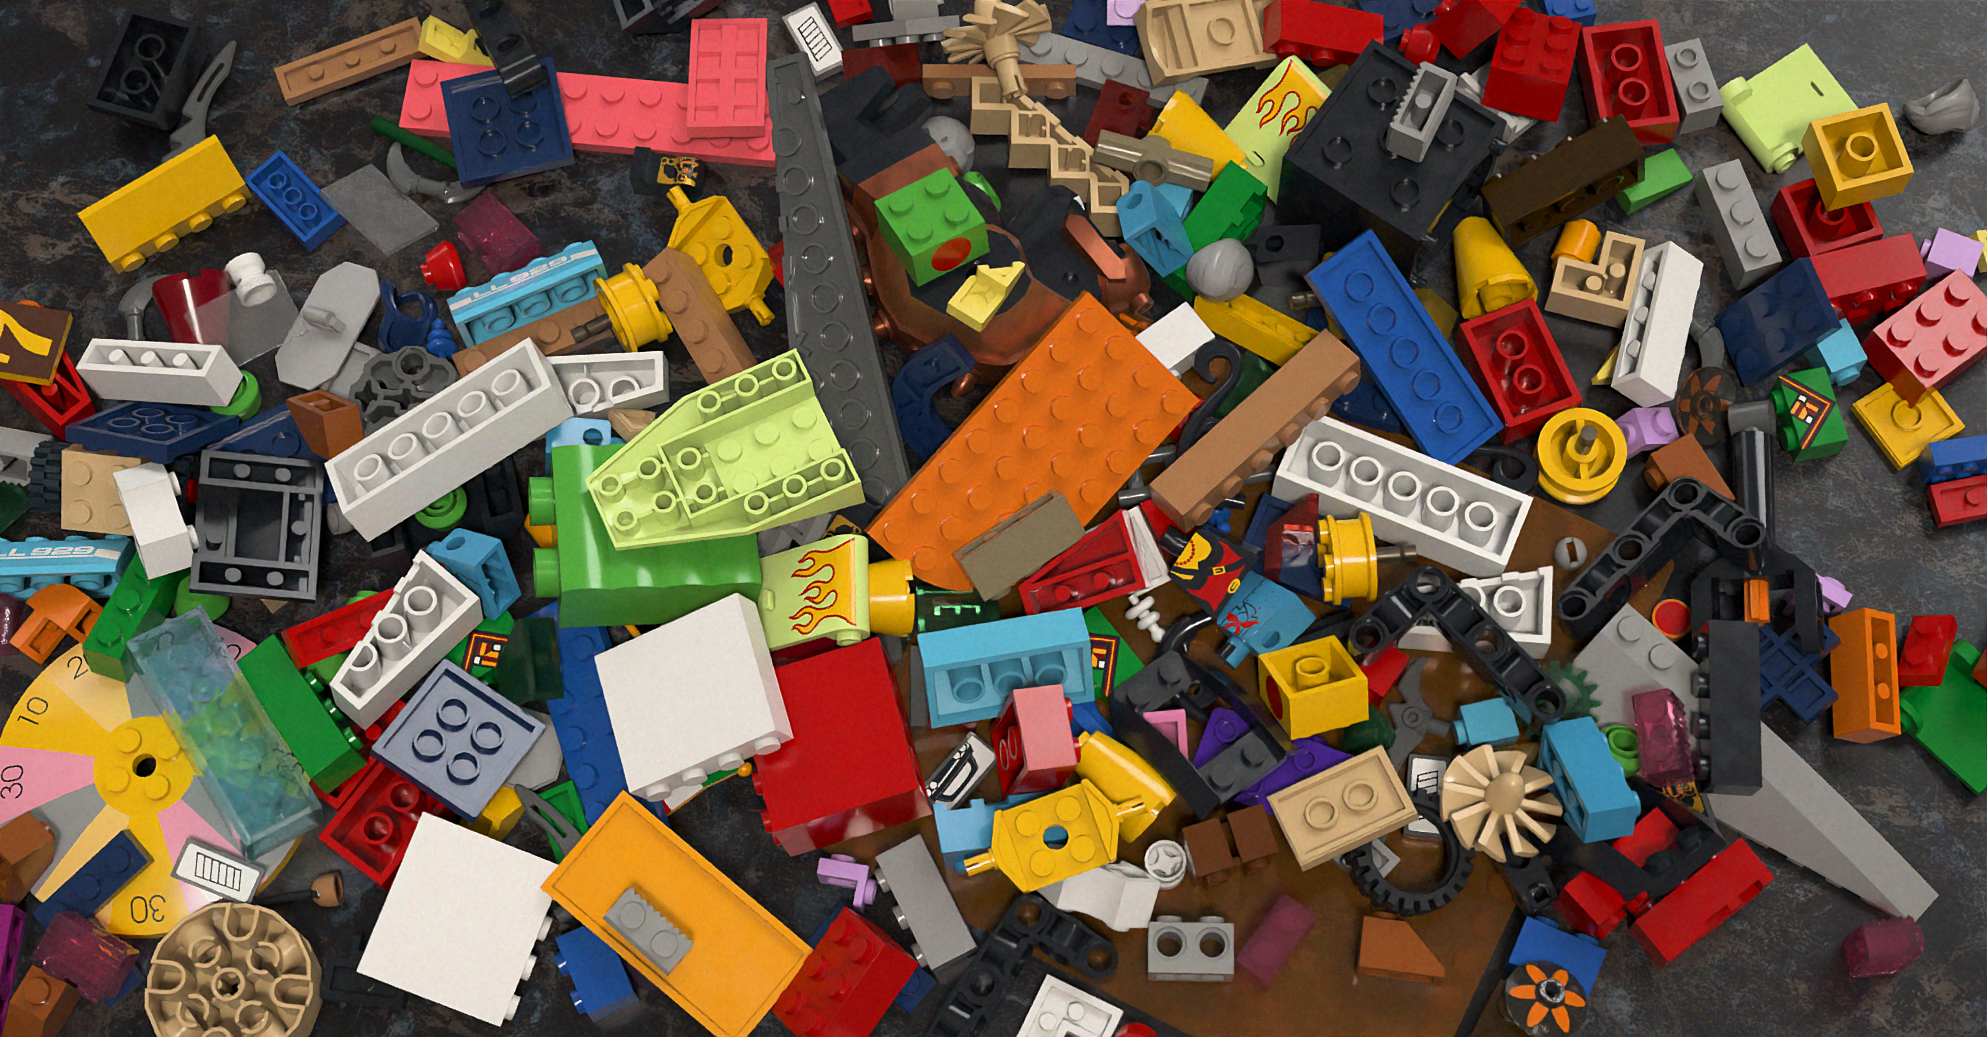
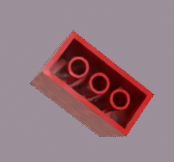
M879 637L774 668L794 738L781 743V748L773 753L751 756L757 770L751 772L755 790L758 796H763L767 807L761 810L767 834L772 833L776 846L782 845L789 856L793 857L933 814L894 666Z

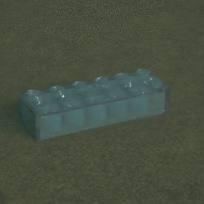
M202 605L126 642L131 665L248 863L323 824L321 803Z

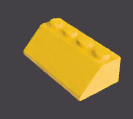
M214 134L77 214L109 263L120 274L123 271L130 272L144 264L145 258L157 251L165 252L172 249L178 244L179 239L186 234L206 229L212 224L213 219L222 213L237 211L245 205L246 199L252 197V194Z

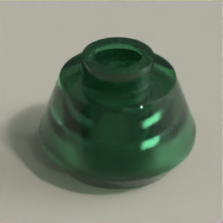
M1369 707V720L1343 727L1340 744L1350 755H1360L1380 745L1386 751L1393 747L1397 734L1384 713L1377 712L1375 707Z

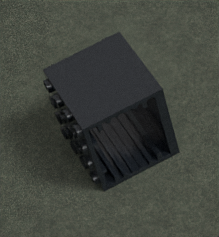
M1372 39L1284 154L1275 219L1286 226L1321 224L1327 252L1329 253L1337 252L1365 230L1372 229L1411 289L1416 294H1420L1427 283V280L1423 279L1422 275L1453 235L1455 228L1464 220L1481 197L1480 188L1484 187L1485 182L1492 177L1497 156L1500 157L1507 148L1508 142L1502 140L1507 121L1455 89L1454 97L1421 162H1414L1387 150L1385 143L1389 123L1392 122V118L1399 108V103L1402 102V98L1409 88V83L1412 82V78L1419 67Z

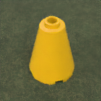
M1177 89L1157 118L1158 120L1153 129H1150L1147 136L1158 135L1166 138L1173 149L1213 159L1214 165L1210 177V182L1213 183L1230 160L1245 170L1249 166L1243 162L1247 154L1181 89Z
M1475 216L1462 220L1453 232L1459 306L1464 320L1467 318L1470 321L1531 297L1536 302L1538 289L1535 281L1489 220Z
M893 557L869 564L870 632L900 638L909 637L908 633H912L915 595L910 593L907 581L913 580V572L909 560H896Z
M1084 730L1078 737L1081 748V760L1075 768L1082 780L1087 778L1112 804L1116 803L1119 805L1142 795L1148 813L1123 820V825L1119 826V834L1122 839L1124 838L1128 843H1132L1157 818L1156 815L1165 805L1168 806L1177 794L1137 752L1098 730L1092 735Z

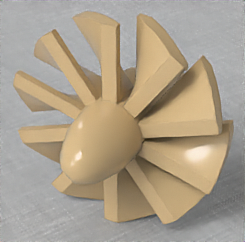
M975 0L974 14H967L962 17L964 21L975 25L945 29L943 35L952 38L941 42L942 49L946 54L952 53L948 58L951 64L973 55L975 56L968 62L969 64H977L986 58L988 65L992 69H996L1004 99L1010 100L1011 94L1013 99L1025 95L1028 90L1018 61L1021 59L1018 44L1032 47L1036 45L1041 33L1051 32L1052 25L1046 4L1038 5L1034 0H1024L1015 7L1003 3L1001 0Z
M1482 745L1463 757L1458 755L1449 765L1438 787L1441 790L1440 817L1443 822L1451 821L1457 838L1467 850L1470 847L1475 848V851H1484L1498 862H1506L1499 836L1504 831L1508 834L1513 854L1521 857H1533L1540 851L1517 831L1515 825L1529 828L1544 843H1548L1555 834L1556 825L1534 821L1525 813V811L1533 810L1556 816L1562 815V806L1551 792L1533 800L1523 799L1526 794L1554 783L1550 774L1531 766L1524 765L1519 774L1527 754L1521 751L1493 752L1491 745Z

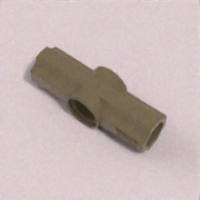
M1103 129L1099 131L1092 156V163L1133 173L1137 181L1147 180L1154 187L1166 182L1203 193L1207 190L1214 165L1213 159L1173 149L1166 138L1158 135L1146 136L1139 140Z

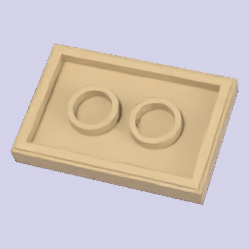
M1382 745L1267 796L1268 803L1302 872L1419 819L1418 813Z

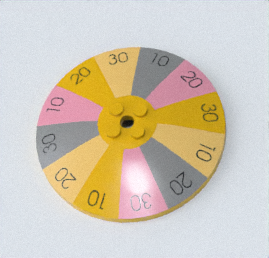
M165 618L129 684L91 672L81 643L62 654L41 672L14 707L0 737V828L29 811L38 822L43 821L48 824L56 839L54 842L53 862L30 890L41 902L47 900L121 830L129 829L155 861L95 915L111 936L133 939L165 937L182 918L210 904L232 902L170 876L187 837L266 869L255 896L260 894L287 865L308 828L316 798L306 788L311 779L234 666L236 661L257 647L254 642L218 625L210 623L192 624L180 618ZM154 758L156 760L154 772L150 776L139 777L137 775L138 764L143 759Z

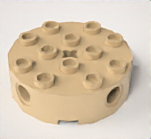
M248 903L210 904L182 918L158 943L150 962L152 967L147 976V988H145V1010L157 1037H308L312 1032L323 1004V1000L320 998L323 982L322 969L310 942L275 911ZM235 983H238V991L236 994L233 995V990L231 987Z

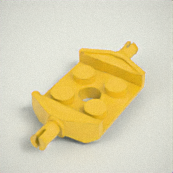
M680 186L671 188L666 196L678 210L679 216L676 219L667 246L694 257L728 314L737 313L748 308L755 315L761 326L769 324L775 318V315L762 299L766 296L764 292L774 277V273L771 270L768 253L726 196L714 195L696 203H691ZM727 246H730L733 251L732 262L727 266L723 261V252Z
M1086 778L1081 780L1080 784L1002 812L1001 810L995 811L992 848L988 849L987 853L964 859L963 861L969 877L994 867L995 871L1000 869L1023 894L1115 862L1117 859L1119 826L1123 825V820L1148 813L1142 795L1119 805L1116 803L1112 804ZM1051 827H1061L1068 833L1067 844L1059 850L1050 849L1044 843V835Z

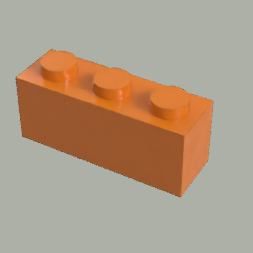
M1864 607L1828 618L1829 628L1841 641L1830 652L1831 685L1839 697L1832 705L1834 738L1867 744L1901 735L1895 614Z

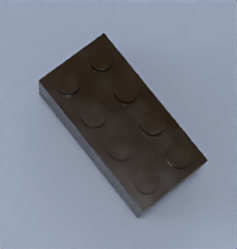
M1622 113L1612 119L1611 117H1604L1595 122L1586 133L1578 137L1575 135L1568 136L1558 142L1552 151L1542 156L1540 154L1532 155L1525 159L1518 169L1508 174L1499 173L1489 178L1485 182L1484 187L1480 188L1484 217L1489 220L1512 251L1617 196L1623 190L1632 188L1645 181V151Z

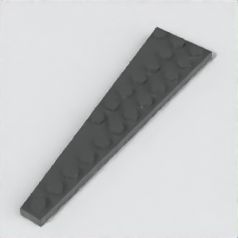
M802 51L766 62L769 111L773 124L771 132L772 147L776 153L777 164L775 183L776 193H779L781 217H778L779 231L783 236L784 248L782 267L789 351L797 349L812 380L817 400L841 449L845 448L861 481L863 491L886 506L912 477L807 52ZM837 510L830 512V513L832 514V516H831V518H830V520H829V522H828L827 527H828L829 524L831 523V521H832L833 517L835 516Z

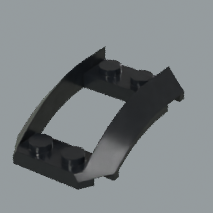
M1173 650L1167 651L1111 692L1108 698L1110 715H1112L1113 736L1118 741L1121 739L1135 750L1165 780L1179 798L1183 797L1197 814L1196 818L1200 823L1214 815L1299 751L1270 715L1235 681L1210 663ZM1201 682L1223 699L1246 722L1252 731L1196 770L1187 758L1160 731L1143 718V713L1161 711Z
M1625 779L1630 790L1637 793L1641 808L1653 810L1657 806L1668 818L1686 827V829L1680 831L1675 836V841L1664 850L1655 852L1647 857L1645 865L1641 868L1603 841L1583 843L1564 820V813H1567V811L1563 812L1561 816H1557L1553 823L1539 821L1556 825L1555 834L1548 843H1544L1533 832L1531 842L1540 851L1538 853L1539 858L1548 855L1553 863L1570 866L1588 873L1619 892L1624 901L1630 902L1644 890L1647 891L1649 897L1668 893L1723 849L1726 843L1716 823L1693 807L1666 793Z

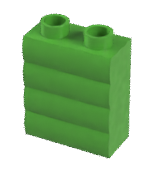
M627 443L604 446L580 444L552 447L549 476L529 477L528 504L530 526L551 525L553 548L533 549L535 598L556 597L558 628L668 624L735 593L752 600L757 607L762 582L756 533L616 551L585 479Z

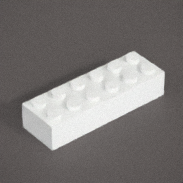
M528 337L324 464L342 514L369 542L450 491L455 490L484 470L491 468L494 464L518 449L525 447L528 443L552 428L559 426L562 422L574 416V413L552 365L531 338Z
M1327 416L1318 421H1311L1302 429L1298 440L1287 448L1275 475L1271 496L1294 505H1298L1307 498L1305 509L1323 516L1332 515L1334 520L1358 519L1360 512H1368L1373 535L1378 536L1377 538L1399 547L1415 544L1417 554L1479 579L1500 577L1503 574L1533 500V497Z

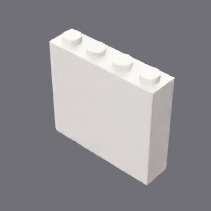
M738 593L594 656L629 793L647 799L649 802L664 800L671 796L672 790L679 787L701 784L708 779L707 775L716 771L736 769L744 764V759L756 754L766 755L773 753L781 748V743L794 738L756 604Z
M423 812L359 963L357 972L500 1027L504 1018L512 1020L520 1001V996L514 995L520 978L528 980L537 957L530 955L536 939L544 941L553 918L546 914L553 898L543 891L540 886L558 865Z

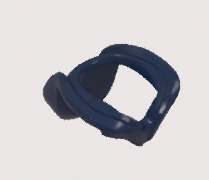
M383 279L380 284V294L386 308V313L377 332L379 348L385 354L399 351L403 346L422 347L429 328L437 315V306L434 299L421 291H408L399 294L393 282ZM420 301L422 315L420 318L408 317L401 313L396 305Z

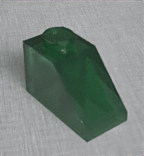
M554 617L520 618L515 621L497 664L500 695L516 706L538 705L564 698Z

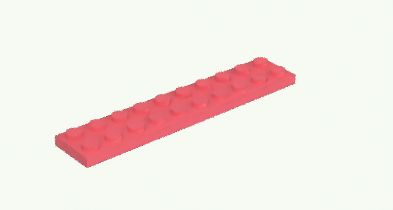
M412 59L399 128L406 129L417 135L451 138L440 82L494 70L495 67ZM557 72L573 149L634 155L635 146L651 148L652 153L675 155V157L691 156L708 162L773 168L777 166L776 153L772 147L771 132L773 124L770 119L768 91H766L765 137L687 138L688 84Z

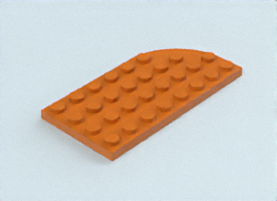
M1083 290L864 531L896 560H909L913 575L919 579L948 590L974 592L951 555L952 553L1053 488L1065 496L1084 528L1200 400L1088 291ZM1056 555L1055 557H1053L1052 559H1050L1049 561H1047L1045 564L1047 565L1049 562H1051L1053 559H1055L1058 555ZM1023 577L1015 583H1013L1011 586L1026 581L1027 579Z

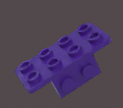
M1221 707L1215 708L1212 711L1192 765L1198 770L1252 731V729L1237 713ZM1275 721V722L1277 723V725H1278V726L1283 730V732L1286 734V732L1284 731V729L1282 728V726L1279 724V722ZM1315 735L1291 740L1299 749L1298 753L1233 801L1247 807L1263 803L1266 814L1275 817L1268 803L1267 796L1355 756L1327 747V741Z

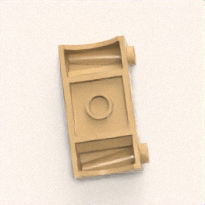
M1148 0L1141 3L1140 9L1133 16L1153 86L1186 82L1198 75L1255 66L1256 70L1278 66L1284 61L1283 59L1278 58L1277 54L1263 52V9L1274 0Z

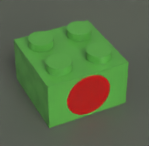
M947 167L874 201L880 233L917 287L990 252L985 220Z

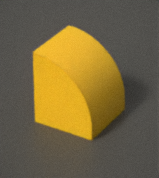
M503 786L474 825L461 818L459 826L501 842L518 822L525 809L515 790Z

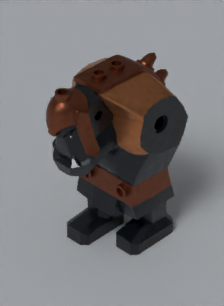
M873 65L818 96L853 240L856 245L860 243L865 249L867 266L860 267L866 292L868 296H874L878 308L875 311L876 317L873 318L877 338L887 337L890 341L894 339L900 348L907 351V354L910 356L921 347L952 332L976 360L972 371L954 380L951 389L952 396H964L973 389L975 384L995 387L1083 290L1088 291L1113 316L1131 310L1134 316H1138L1153 306L1154 301L1149 295L1151 288L1150 276L1138 253L1127 242L1118 244L1115 240L1108 241L1085 214V208L1079 195L1066 186H1041L1006 226L991 197L976 185L963 179L961 168L953 156L946 157L938 143L931 137L929 128L923 129L921 127L934 114V106L919 82H910L897 90L896 84L884 66ZM947 167L985 220L990 252L917 287L880 233L874 201ZM1021 261L1025 264L1024 271L1017 283L981 333L946 312L948 302L970 276L976 275L978 266L989 265V269L1011 267L1012 262Z

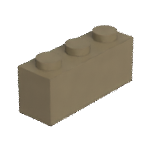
M1053 488L951 555L975 594L984 602L989 599L995 601L1008 594L1012 590L1011 585L1023 577L1026 579L1043 568L1047 561L1056 555L1060 556L1079 542L1087 533L1065 496Z

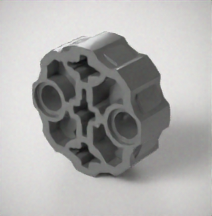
M403 346L399 351L390 354L379 353L365 363L361 377L350 387L348 401L359 405L365 439L459 381L460 377L446 358H438L427 353L424 347ZM417 365L423 366L419 373L415 375L408 374L412 367ZM383 382L388 389H381L380 383Z

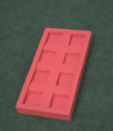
M767 18L692 19L686 120L687 138L765 137Z

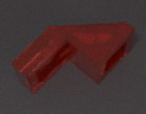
M1311 493L1267 529L1263 577L1270 581L1279 582L1283 544L1314 546L1317 534L1319 494Z

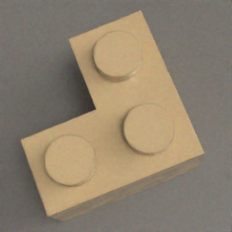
M1606 231L1596 265L1559 256L1544 310L1622 329L1629 312L1646 240Z

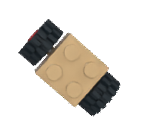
M45 440L38 443L39 447H36L34 450L35 457H31L30 460L32 470H28V477L31 479L30 483L27 484V490L31 491L28 498L29 502L32 503L31 507L33 510L61 514V529L133 536L129 521L126 520L113 473L151 462L149 457H120L113 450L89 451L83 449L82 444ZM182 454L175 457L174 462L163 465L167 473L175 472L181 495L175 496L185 526L195 523L201 461H199L198 456Z

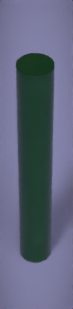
M376 116L371 123L372 130L458 171L453 152L406 129L399 128L398 125L380 116Z

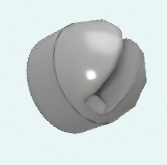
M338 502L327 505V523L334 535L347 533L355 529L342 514Z
M1575 537L1563 538L1554 549L1556 564L1567 571L1579 569L1587 558L1585 544ZM1566 543H1573L1577 561L1570 563Z

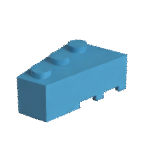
M1592 717L1560 721L1553 725H1543L1537 769L1550 774L1554 783L1540 789L1547 788L1567 811V813H1564V820L1583 843L1633 835L1636 816H1639L1641 813L1639 797L1635 791L1630 790L1625 781V774L1621 763L1614 760L1609 751V743L1605 733L1599 732Z
M1058 790L1009 795L1006 797L1007 801L984 805L983 798L973 799L969 801L970 808L947 811L945 803L933 804L946 871L954 870L955 874H968L963 860L987 853L988 849L992 848L995 811L1001 810L1002 812L1055 793ZM1051 827L1044 835V843L1047 847L1048 844L1066 845L1068 842L1067 832L1061 827Z

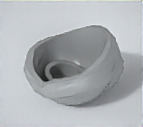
M1965 78L1952 81L1926 97L1905 102L1902 107L1910 123L1921 132L1930 135H1939L1948 131L1966 133L1972 130L1978 120L1981 109L1975 92L1968 79Z
M936 116L928 119L921 127L923 129L929 128L931 137L938 143L946 157L953 156L964 176L972 168L974 160L975 141L972 134L962 122L954 118Z
M1225 238L1209 244L1195 253L1189 260L1185 273L1186 282L1194 292L1209 302L1218 303L1235 300L1248 289L1253 280L1254 268L1250 253L1236 238Z

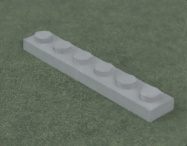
M1050 32L1041 33L1036 45L1032 47L1018 44L1021 52V59L1018 61V64H1076V83L1162 109L1165 108L1177 89L1186 92L1201 107L1209 85V79L1194 76L1186 82L1154 87L1145 60Z

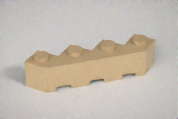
M972 76L969 98L970 133L1008 135V168L1047 169V186L1064 185L1077 193L1082 202L1086 203V215L1103 236L1123 237L1116 202L1120 197L1129 192V179L1119 170L1114 172L1110 167L1092 163L1094 149L1078 135L1074 137L1060 125L1061 121L1041 103L1037 102L1035 104L1026 95L1013 99L1011 94V99L1005 100L998 77Z

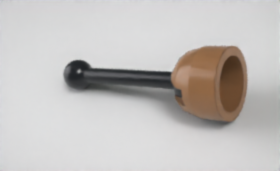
M338 872L324 874L313 881L309 890L260 898L254 896L251 905L263 906L312 898L314 902L323 907L339 906L344 903V885Z

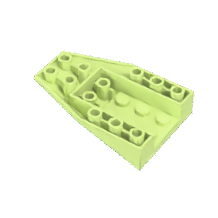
M796 348L682 397L585 479L616 551L749 535L865 502L861 481L845 448L841 449L817 400L812 380Z

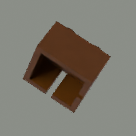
M1263 803L1226 814L1228 822L1220 824L1219 818L1216 817L1181 829L1177 842L1186 854V869L1192 886L1202 884L1204 890L1228 883L1231 874L1242 871L1244 877H1249L1268 870L1267 867L1272 865L1271 861L1278 854L1279 850Z

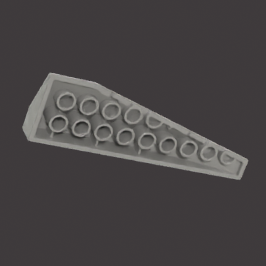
M1626 603L1555 681L1565 693L1567 699L1566 709L1560 721L1591 716L1599 731L1614 725H1623L1638 731L1646 740L1651 755L1647 765L1633 776L1646 783L1651 782L1661 788L1659 770L1691 762L1695 763L1696 756L1700 755V739H1695L1693 730L1695 715L1699 714V698H1695L1693 695V680L1695 674L1699 673V665L1632 606ZM1545 700L1537 701L1549 713H1555V708L1550 702ZM1761 721L1762 788L1752 796L1707 794L1716 821L1765 848L1771 847L1787 856V860L1800 867L1805 866L1826 877L1825 880L1839 888L1844 887L1861 896L1862 901L1908 926H1912L1939 896L1937 892L1835 789Z

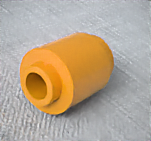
M1577 219L1565 224L1551 256L1553 271L1559 256L1592 263L1602 240V236L1595 224L1584 219Z

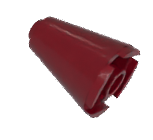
M204 269L200 270L201 276L188 277L187 272L163 277L152 284V296L174 343L221 345L228 354L231 280L227 271Z

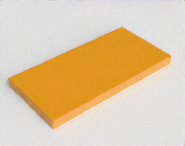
M624 790L540 886L543 891L716 1037H747L777 1002L781 993L788 987L803 966L806 958L813 952L809 945ZM634 888L636 894H641L643 900L649 901V906L654 905L655 911H660L662 917L668 918V923H674V929L679 928L681 934L687 935V940H693V948L668 976L603 919L604 915L627 889Z

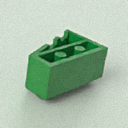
M1230 160L1194 210L1182 222L1194 253H1197L1209 244L1225 238H1236L1243 244L1264 221L1268 186L1232 160ZM1187 264L1164 278L1155 270L1156 277L1191 303L1198 295L1186 282Z

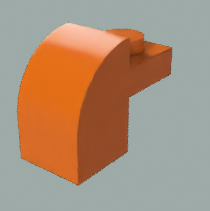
M60 583V585L52 584L35 592L25 602L34 611L9 642L35 662L42 665L66 634L83 645L104 608L69 584Z

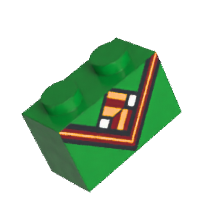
M1825 366L1778 376L1768 394V400L1770 399L1773 403L1775 415L1778 414L1782 426L1780 429L1781 443L1785 451H1790L1793 463L1839 454L1849 438Z
M1095 605L1084 613L1083 617L1091 645L1095 701L1100 699L1107 708L1109 707L1108 698L1111 692L1145 668V666Z
M506 609L495 621L488 617L484 619L441 660L446 658L494 690L497 686L496 682L509 674L516 675L527 669L533 659L531 654L534 650Z

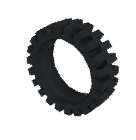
M1405 788L1418 815L1428 820L1439 831L1446 843L1448 855L1445 874L1435 887L1428 891L1415 893L1396 889L1382 877L1374 864L1371 850L1372 841L1350 850L1345 856L1346 866L1351 865L1352 871L1349 873L1352 882L1358 881L1360 885L1357 889L1362 896L1368 895L1371 898L1369 903L1374 907L1382 906L1385 908L1384 912L1400 913L1401 917L1425 915L1447 905L1465 888L1469 882L1467 877L1472 874L1474 865L1470 863L1475 858V848L1470 847L1469 850L1464 848L1454 832L1451 821H1442L1440 817V795L1437 793L1428 795L1427 790L1420 788L1411 791V788Z

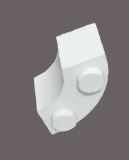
M152 462L114 472L113 477L126 520L129 521L135 546L148 580L191 567L193 549L200 548L193 525L185 526L175 496L181 495V489L175 472L167 473L163 464Z
M1048 844V848L1053 850H1059L1065 846ZM1122 860L1120 864H1106L1037 889V891L1050 902L1049 904L1060 911L1072 912L1074 910L1086 913L1104 921L1111 929L1126 932L1130 928H1148V922H1150L1161 882L1144 870Z

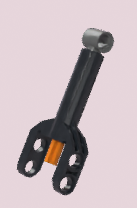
M1769 399L1730 404L1728 407V422L1733 447L1734 502L1765 525L1773 553L1770 562L1757 570L1744 569L1723 556L1710 563L1691 583L1692 642L1695 632H1698L1708 620H1720V592H1726L1728 595L1744 593L1745 622H1757L1759 627H1763L1764 623H1770L1769 591L1792 589L1794 585L1796 632L1801 638L1803 652L1806 656L1823 654L1825 649L1823 585L1819 582V578L1812 568L1794 554L1787 553L1776 545L1773 437L1771 436L1776 434V417L1773 403ZM1694 657L1695 662L1699 665V658Z

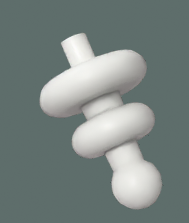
M1135 593L1132 594L1128 599L1133 607L1125 612V618L1132 620L1138 616L1140 620L1137 623V628L1139 630L1148 628L1151 632L1152 640L1160 642L1165 633V630L1156 623L1160 619V613L1157 611L1150 613L1148 610L1155 603L1154 598L1148 596L1139 601Z

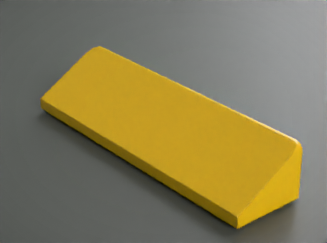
M1245 294L1230 302L1218 303L1209 302L1199 295L1195 297L1193 310L1210 330L1281 367L1320 333Z

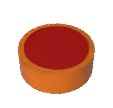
M1676 599L1663 600L1654 608L1650 616V623L1670 641L1676 642L1683 639L1691 629V610L1682 601Z

